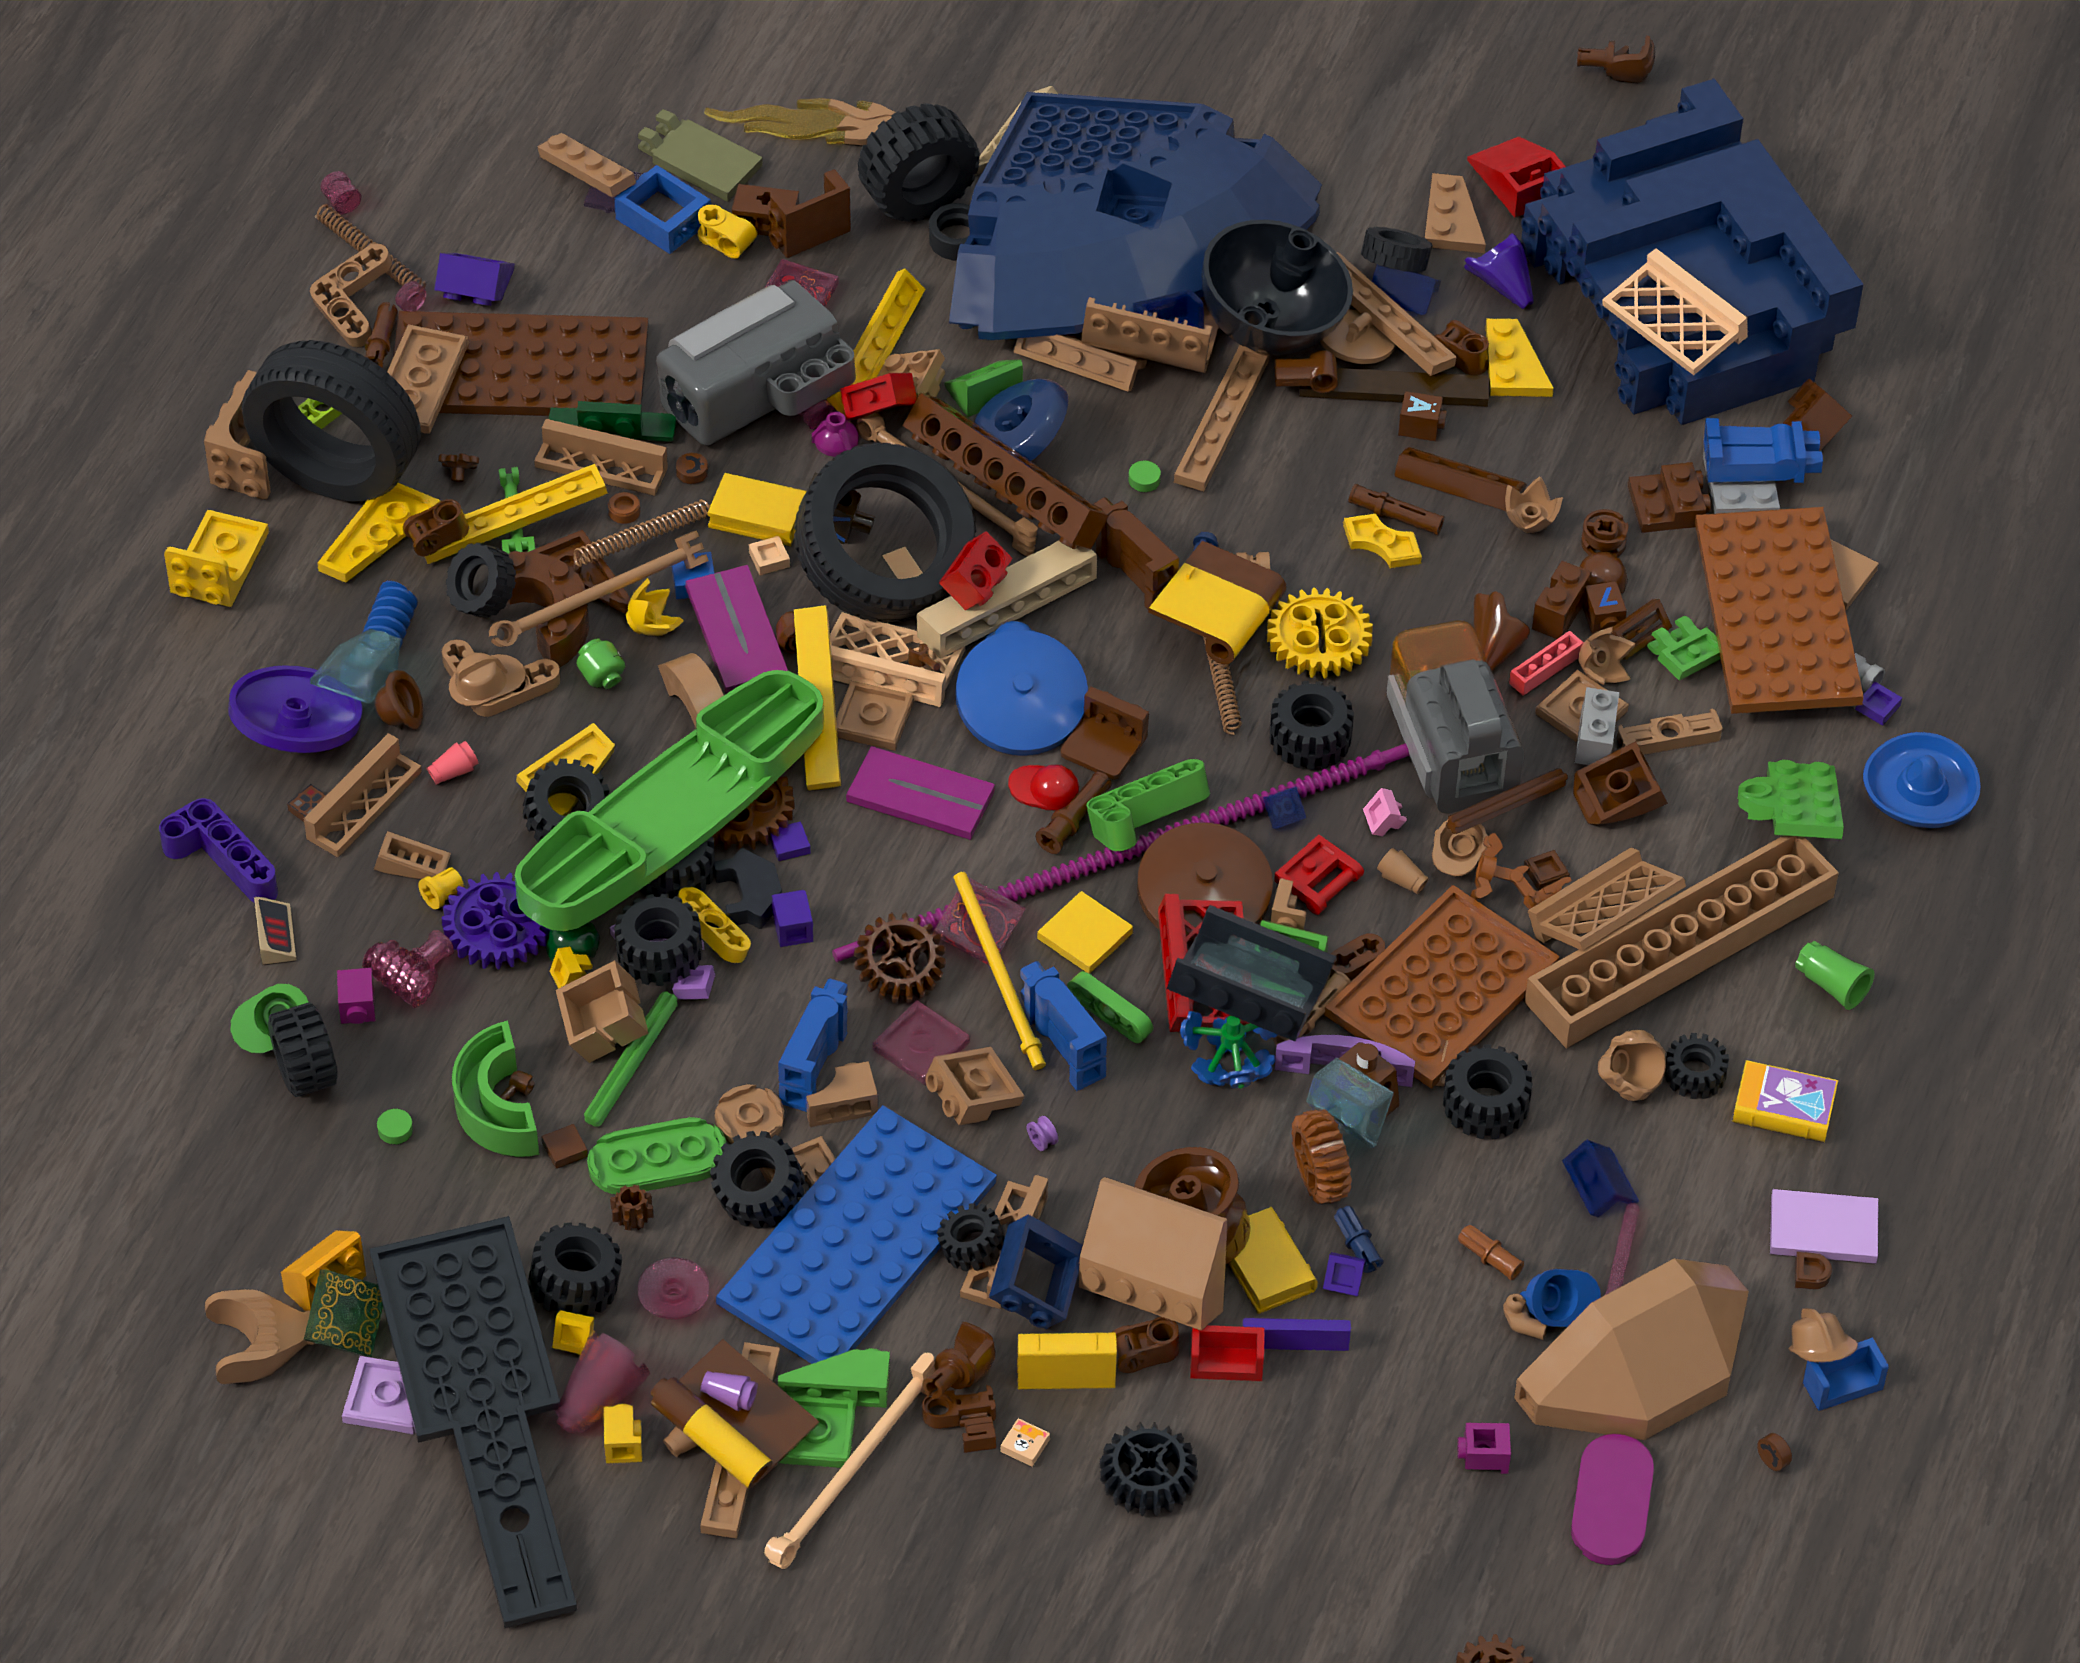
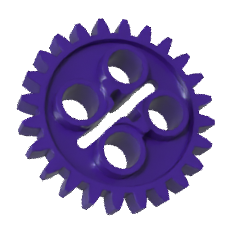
M495 872L493 880H488L484 874H481L480 883L468 879L469 888L466 889L458 886V896L449 895V905L443 906L442 927L444 939L449 940L450 950L457 949L458 958L461 959L469 955L470 965H473L479 959L482 960V967L486 969L490 962H495L496 968L500 969L504 961H507L511 967H514V959L519 958L521 961L527 962V952L538 955V945L546 946L547 944L546 936H548L550 929L539 925L521 911L516 898V886L512 873H509L505 879H500L499 873Z

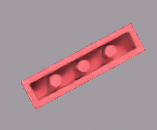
M1568 631L1511 670L1509 684L1521 695H1526L1578 659L1579 651L1584 642L1571 631Z

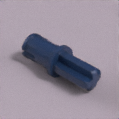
M1351 1206L1338 1209L1334 1218L1346 1238V1247L1352 1249L1357 1258L1366 1259L1363 1272L1370 1273L1377 1270L1373 1263H1376L1380 1268L1384 1261L1370 1240L1371 1232L1364 1229Z

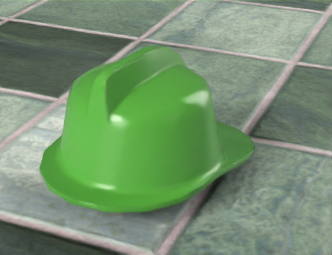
M276 984L245 1001L235 1010L231 1019L230 1031L234 1041L242 1049L251 1053H265L273 1050L268 1029L269 1015L308 1003L307 996L299 988L290 984Z

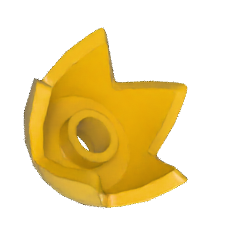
M647 578L633 593L628 604L626 619L632 630L638 634L643 633L647 636L665 635L677 628L684 620L680 617L662 615L670 589L646 592L650 584Z

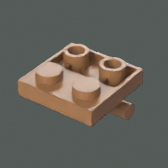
M940 349L889 355L877 377L888 373H912L917 398L920 392L937 397L940 392L939 385L945 375L944 369L941 368L945 357Z

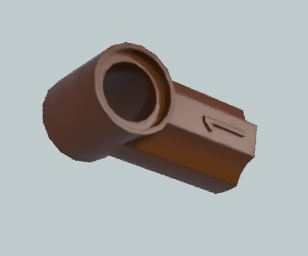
M1317 351L1309 359H1275L1276 387L1310 386L1319 393L1333 391L1338 385L1335 355L1329 351Z

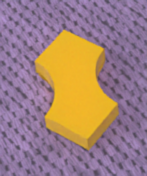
M1376 514L1344 518L1343 526L1351 549L1372 551L1381 556L1387 562L1389 568L1421 564L1422 556L1413 532H1401L1384 525Z

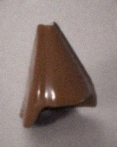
M1496 591L1489 595L1478 593L1474 597L1475 658L1481 657L1482 661L1488 663L1491 671H1493L1512 655L1530 635L1529 626L1520 619L1508 614L1504 596Z

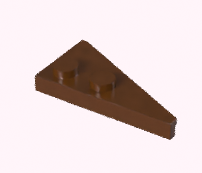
M583 530L529 551L552 556L566 563L579 575L586 590L615 577L604 559L600 557L598 561L593 559L592 563L588 561L587 565L582 564V567L576 565L574 550L592 543ZM579 551L576 552L578 562L580 559ZM621 588L597 600L626 614L631 598L625 589Z

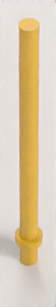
M959 872L954 875V881L1022 1041L1020 1048L1023 1054L1028 1055L1033 1070L1042 1069L1046 1066V1063L1040 1051L1042 1047L1040 1039L1035 1038L968 876L966 872Z

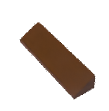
M1411 447L1406 448L1399 455L1395 470V477L1504 511H1506L1505 496L1507 486H1512L1520 493H1523L1527 486L1523 481Z

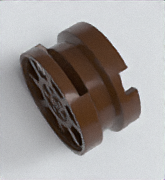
M1600 509L1591 512L1583 523L1582 548L1588 555L1596 553L1592 550L1597 549L1601 552L1611 551L1615 556H1620L1626 548L1628 523H1625L1620 513L1613 510Z

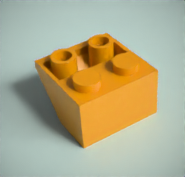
M334 1231L281 1271L284 1292L304 1311H310L316 1315L321 1307H325L321 1303V1298L324 1294H328L331 1297L330 1302L326 1301L329 1300L328 1296L323 1298L324 1305L331 1306L335 1302L337 1297L335 1289L326 1287V1283L327 1286L331 1285V1282L327 1279L328 1272L333 1274L334 1282L338 1280V1277L339 1281H342L337 1284V1289L341 1293L354 1288L352 1281H347L346 1287L350 1285V1288H345L344 1282L347 1279H352L356 1286L358 1282H362L363 1278L366 1277L361 1236L357 1232ZM328 1274V1278L332 1280V1276Z

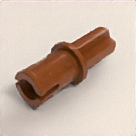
M1472 1225L1464 1227L1458 1236L1459 1242L1481 1257V1262L1484 1265L1489 1263L1507 1276L1509 1280H1514L1521 1273L1524 1261L1519 1260L1501 1247L1499 1240L1493 1241Z

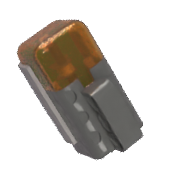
M1454 620L1408 629L1398 633L1392 644L1387 697L1425 794L1429 798H1434L1440 812L1454 813L1520 785L1524 749L1479 639L1471 624L1462 620Z

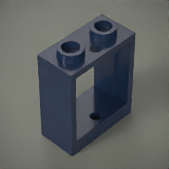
M1029 1214L1008 1225L989 1298L1001 1304L1005 1310L1023 1316L1032 1325L1039 1328L1048 1329L1064 1321L1067 1317L1078 1276L1080 1254L1083 1245ZM1024 1248L1055 1264L1045 1302L1014 1285Z

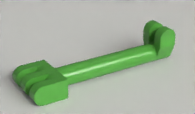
M511 467V474H506L505 468L499 469L500 484L504 488L505 499L518 494L517 486L520 482L518 467ZM522 528L510 532L511 539L501 540L502 551L508 554L513 551L523 552L528 550L529 552L535 549L534 536L524 537Z

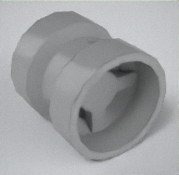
M1855 653L1864 694L1874 682L1881 684L1885 675V669L1876 664L1869 665L1866 662V658Z

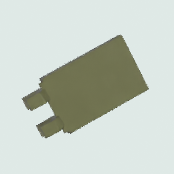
M664 109L656 115V121L660 122L656 126V131L644 127L638 133V138L642 140L638 144V149L653 157V164L727 202L736 194L738 184H745L763 166V157L689 119L687 121L683 119L679 121L675 114ZM658 132L664 135L665 137L662 139Z

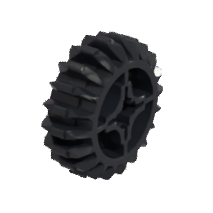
M1140 1422L1137 1425L1136 1431L1126 1426L1123 1430V1436L1114 1433L1111 1443H1106L1102 1458H1100V1481L1102 1484H1105L1104 1491L1106 1495H1113L1115 1506L1125 1503V1509L1128 1513L1132 1509L1138 1508L1142 1517L1146 1510H1153L1154 1514L1158 1516L1163 1507L1171 1513L1174 1509V1504L1183 1505L1186 1501V1495H1191L1194 1490V1483L1198 1476V1470H1196L1197 1457L1195 1454H1192L1193 1448L1191 1443H1184L1182 1433L1172 1436L1170 1426L1161 1431L1158 1430L1156 1422L1152 1424L1151 1428L1145 1429ZM1170 1461L1177 1469V1473L1174 1476L1168 1473L1167 1464ZM1123 1462L1129 1465L1130 1475L1127 1477L1120 1469Z

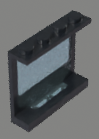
M1209 905L1197 937L1183 960L1180 958L1176 960L1167 989L1287 1039L1296 1041L1327 985L1337 956Z

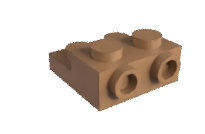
M992 1047L935 1056L926 1074L927 1088L931 1092L938 1093L943 1101L942 1108L947 1117H954L958 1125L986 1121L993 1110L1020 1106L1024 1098V1094Z

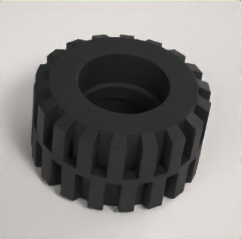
M1301 681L1299 686L1295 683L1289 685L1288 691L1284 689L1280 691L1278 698H1275L1272 703L1269 740L1270 744L1274 745L1273 751L1276 755H1282L1281 760L1286 763L1291 761L1294 763L1293 766L1297 768L1307 766V770H1314L1315 766H1320L1323 769L1327 768L1330 762L1335 765L1340 761V756L1345 757L1348 753V747H1351L1354 720L1351 701L1346 700V694L1342 691L1336 692L1335 686L1331 684L1324 686L1323 682L1316 681L1315 684H1309V681ZM1305 723H1314V724H1318V725H1320V726H1319V727H1308V726H1304V725H1302V724H1305Z
M567 758L559 759L558 765H555L553 761L546 763L544 770L539 768L535 772L534 778H531L526 791L522 813L523 819H528L526 823L528 831L535 830L534 838L538 842L566 817L558 814L551 808L548 798L558 793L571 794L581 801L586 812L591 811L608 796L610 791L608 784L602 785L604 777L600 772L594 775L592 773L593 766L587 764L586 767L580 766L581 761L576 759L573 760L572 764L567 763Z
M710 837L677 864L641 888L640 891H647V895L654 894V897L668 894L671 899L675 896L677 897L682 888L694 887L704 892L706 884H711L714 874L715 852L713 837Z
M654 894L646 895L647 899L641 900L638 898L633 900V905H626L622 909L623 914H618L614 931L618 963H621V967L635 981L641 979L642 984L645 985L653 982L656 983V986H664V982L677 983L679 976H682L684 979L690 976V969L696 970L699 966L698 960L702 959L703 954L701 926L697 912L693 911V907L688 902L682 904L681 898L675 896L671 899L668 894H661L660 897H654ZM656 938H666V939H667V940L658 941V942L650 941V940H653V939H656Z
M311 1002L270 1014L268 1020L270 1039L278 1067L289 1092L294 1097H299L336 1085L338 1071L335 1056L318 1009Z
M1484 1044L1481 1049H1478L1477 1046L1469 1047L1468 1053L1461 1051L1457 1054V1060H1451L1446 1071L1443 1106L1445 1107L1447 1118H1452L1451 1124L1456 1129L1462 1127L1464 1134L1470 1135L1474 1133L1477 1134L1479 1139H1484V1136L1498 1139L1501 1133L1508 1136L1513 1133V1128L1519 1129L1523 1125V1119H1526L1529 1113L1533 1083L1531 1071H1527V1063L1524 1060L1518 1061L1519 1055L1515 1052L1507 1053L1505 1052V1047L1498 1046V1049L1491 1048V1045ZM1478 1088H1491L1499 1091L1501 1094L1485 1096L1474 1090Z
M754 1131L746 1132L747 1137L741 1139L740 1135L733 1137L734 1143L730 1146L725 1143L721 1147L723 1154L715 1155L713 1162L716 1167L711 1168L710 1175L713 1179L711 1184L722 1207L734 1221L738 1219L739 1223L746 1227L751 1222L754 1228H762L763 1223L767 1222L769 1227L777 1225L776 1219L780 1217L782 1219L785 1218L788 1211L798 1203L797 1198L804 1196L805 1191L802 1185L805 1184V1176L793 1150L788 1143L784 1144L781 1137L775 1134L771 1138L769 1132L761 1131L760 1135L756 1136ZM763 1167L775 1170L772 1181L765 1188L753 1192L741 1190L744 1178L751 1171Z
M570 1222L564 1223L561 1228L555 1225L550 1228V1232L544 1231L540 1235L539 1241H536L534 1245L528 1280L530 1292H534L533 1298L537 1303L543 1302L544 1309L548 1311L555 1310L557 1311L556 1315L561 1310L591 1317L594 1316L595 1311L601 1313L606 1309L607 1304L611 1305L617 1293L622 1254H619L620 1248L618 1244L612 1243L613 1238L608 1233L601 1234L600 1228L595 1226L589 1228L586 1227L587 1224L579 1223V1226H575ZM569 1269H577L583 1272H576Z

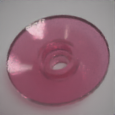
M672 1257L654 1262L645 1269L638 1282V1296L644 1308L651 1314L664 1319H682L691 1316L702 1308L709 1295V1280L704 1270L693 1261L684 1258ZM672 1293L679 1294L677 1296H669Z

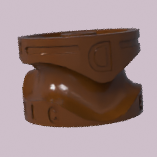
M1186 1147L1162 1154L1146 1165L1135 1182V1188L1227 1219L1225 1265L1237 1257L1244 1249L1250 1236V1219L1246 1204L1237 1193L1239 1188L1237 1171L1227 1157L1208 1148Z

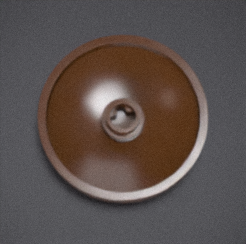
M1205 822L1181 825L1159 836L1142 857L1137 878V892L1142 909L1148 919L1159 930L1158 908L1165 894H1179V900L1242 901L1244 919L1259 925L1270 905L1273 888L1269 863L1263 852L1251 839L1230 827ZM1184 910V919L1196 928L1203 921L1204 918L1196 911ZM1193 937L1187 944L1192 945L1195 938Z

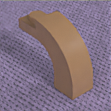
M689 653L658 665L669 696L677 695L683 701L696 728L697 714L724 696L713 673L706 663L694 653Z

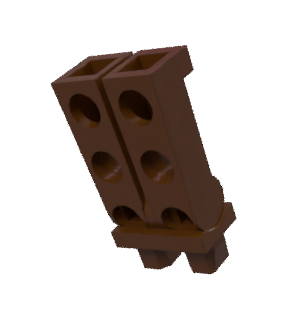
M1104 497L1093 503V505L1109 515L1096 539V554L1101 559L1106 557L1110 565L1120 568L1145 594L1144 606L1149 610L1152 603L1178 572L1179 557L1137 517L1129 512L1128 506L1123 501L1113 505Z

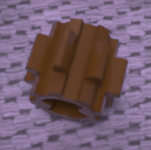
M633 1184V1187L625 1185L620 1188V1193H616L615 1197L610 1198L612 1221L618 1222L620 1226H625V1230L631 1231V1228H637L638 1230L644 1228V1222L648 1223L649 1218L654 1217L652 1194L647 1193L644 1189H639V1185Z

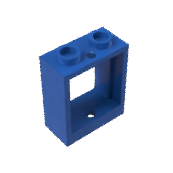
M658 165L654 166L647 173H643L636 180V184L615 197L616 219L668 254H671L698 232L701 226L698 220V212L703 206L711 205V199ZM657 191L684 207L665 223L639 206Z

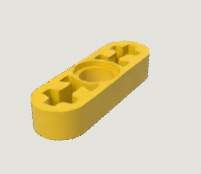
M694 887L680 889L677 897L682 899V904L688 902L693 907V911H696L699 916L702 939L722 959L731 963L743 962L751 946L748 936L701 890ZM705 922H711L719 928L712 927Z

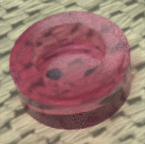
M416 281L406 283L396 295V305L403 311L418 310L426 300V289Z

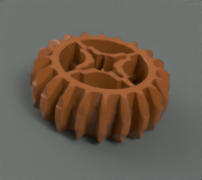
M1326 1109L1310 1110L1295 1116L1291 1132L1293 1138L1292 1145L1294 1147L1297 1168H1299L1309 1196H1312L1317 1204H1330L1348 1197L1352 1182L1351 1168L1349 1166L1346 1145L1339 1131L1338 1124L1334 1121V1117Z

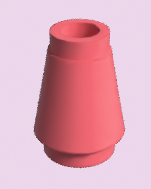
M466 741L460 744L456 742L434 761L432 765L427 767V771L438 785L441 782L473 771V767L479 764Z

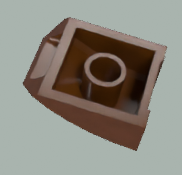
M1636 741L1576 771L1574 774L1573 794L1588 824L1618 822L1640 816L1668 804Z

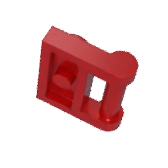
M1318 835L1275 872L1274 881L1279 884L1280 879L1293 881L1292 894L1304 902L1313 914L1319 915L1326 909L1327 902L1351 881L1356 882L1364 875V869L1352 857L1321 835ZM1336 867L1343 870L1318 893L1312 889Z

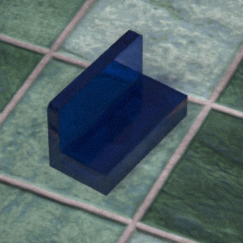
M1378 264L1372 282L1402 309L1422 315L1427 314L1433 292H1438L1441 284L1440 279L1416 272L1394 270Z
M1585 1140L1562 1160L1590 1215L1599 1218L1618 1201L1632 1206L1639 1202L1611 1148Z

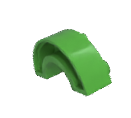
M508 1021L500 1022L480 1031L472 1037L461 1049L455 1060L452 1072V1085L456 1115L467 1135L490 1151L514 1157L539 1155L537 1129L530 1103L509 1102L493 1093V1089L498 1082L517 1071L515 1046Z

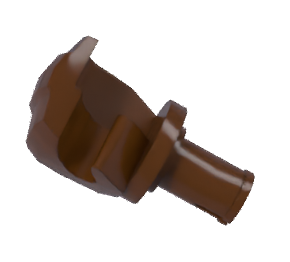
M1646 35L1645 45L1642 46L1639 54H1629L1628 46H1624L1615 53V41H1609L1605 49L1579 47L1577 67H1604L1606 76L1612 77L1613 80L1639 83L1647 78L1653 68L1655 46L1650 36Z
M963 1321L955 1338L954 1349H945L936 1356L934 1364L936 1371L922 1383L925 1393L929 1396L938 1388L932 1394L933 1399H938L950 1387L963 1389L979 1381L986 1375L995 1359L996 1351L992 1336L983 1329Z

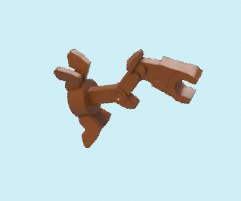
M1492 833L1484 838L1483 845L1486 849L1481 853L1476 870V889L1471 891L1470 896L1478 900L1492 892L1490 882L1495 877L1514 883L1524 897V905L1531 909L1562 890L1563 884L1569 883L1572 880L1571 877H1564L1539 891H1535L1523 876L1529 869L1528 866L1509 869L1496 865L1497 857L1495 855L1503 846L1498 836Z

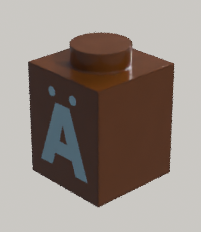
M1405 391L1398 435L1436 441L1438 429L1444 430L1447 411L1442 410L1443 397Z

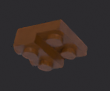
M1693 462L1661 465L1660 474L1629 477L1628 488L1641 533L1695 527L1696 515L1710 513L1709 495L1702 494L1701 489H1703V474L1701 470L1695 471Z

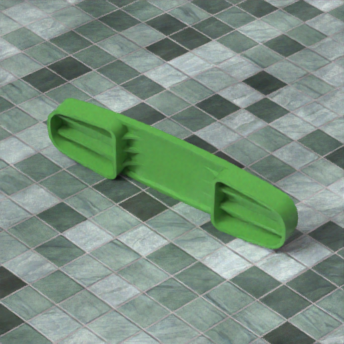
M773 670L759 674L702 709L696 717V730L635 773L591 811H575L568 814L517 865L515 872L516 898L521 911L539 925L550 930L567 931L577 929L604 914L677 864L748 807L790 768L820 736L824 725V703L821 692L812 683L790 671Z

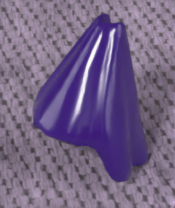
M1510 234L1503 242L1481 257H1468L1464 260L1466 263L1464 268L1479 277L1518 307L1524 309L1528 304H1533L1534 300L1526 255L1522 244L1514 234Z

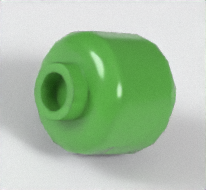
M594 639L580 648L578 652L579 657L576 662L577 667L590 686L595 688L604 686L605 689H609L621 681L620 675L625 669V662L612 642Z

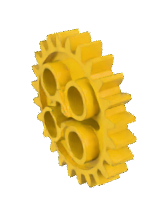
M1313 588L1311 595H1307L1303 590H1300L1299 598L1289 594L1287 603L1279 601L1278 610L1272 609L1271 619H1268L1267 642H1270V652H1277L1276 660L1282 661L1286 659L1285 668L1287 669L1294 665L1298 666L1297 674L1299 675L1306 669L1309 670L1311 678L1315 676L1317 671L1321 672L1324 678H1327L1328 671H1333L1337 676H1340L1342 667L1351 672L1353 663L1361 665L1362 656H1368L1369 647L1372 646L1373 624L1369 623L1370 615L1368 613L1362 614L1363 605L1353 606V597L1345 601L1342 600L1341 591L1335 596H1330L1329 588H1326L1323 594H1318L1317 589ZM1315 612L1320 614L1321 638L1324 640V653H1321L1319 650V630L1316 626L1317 617Z

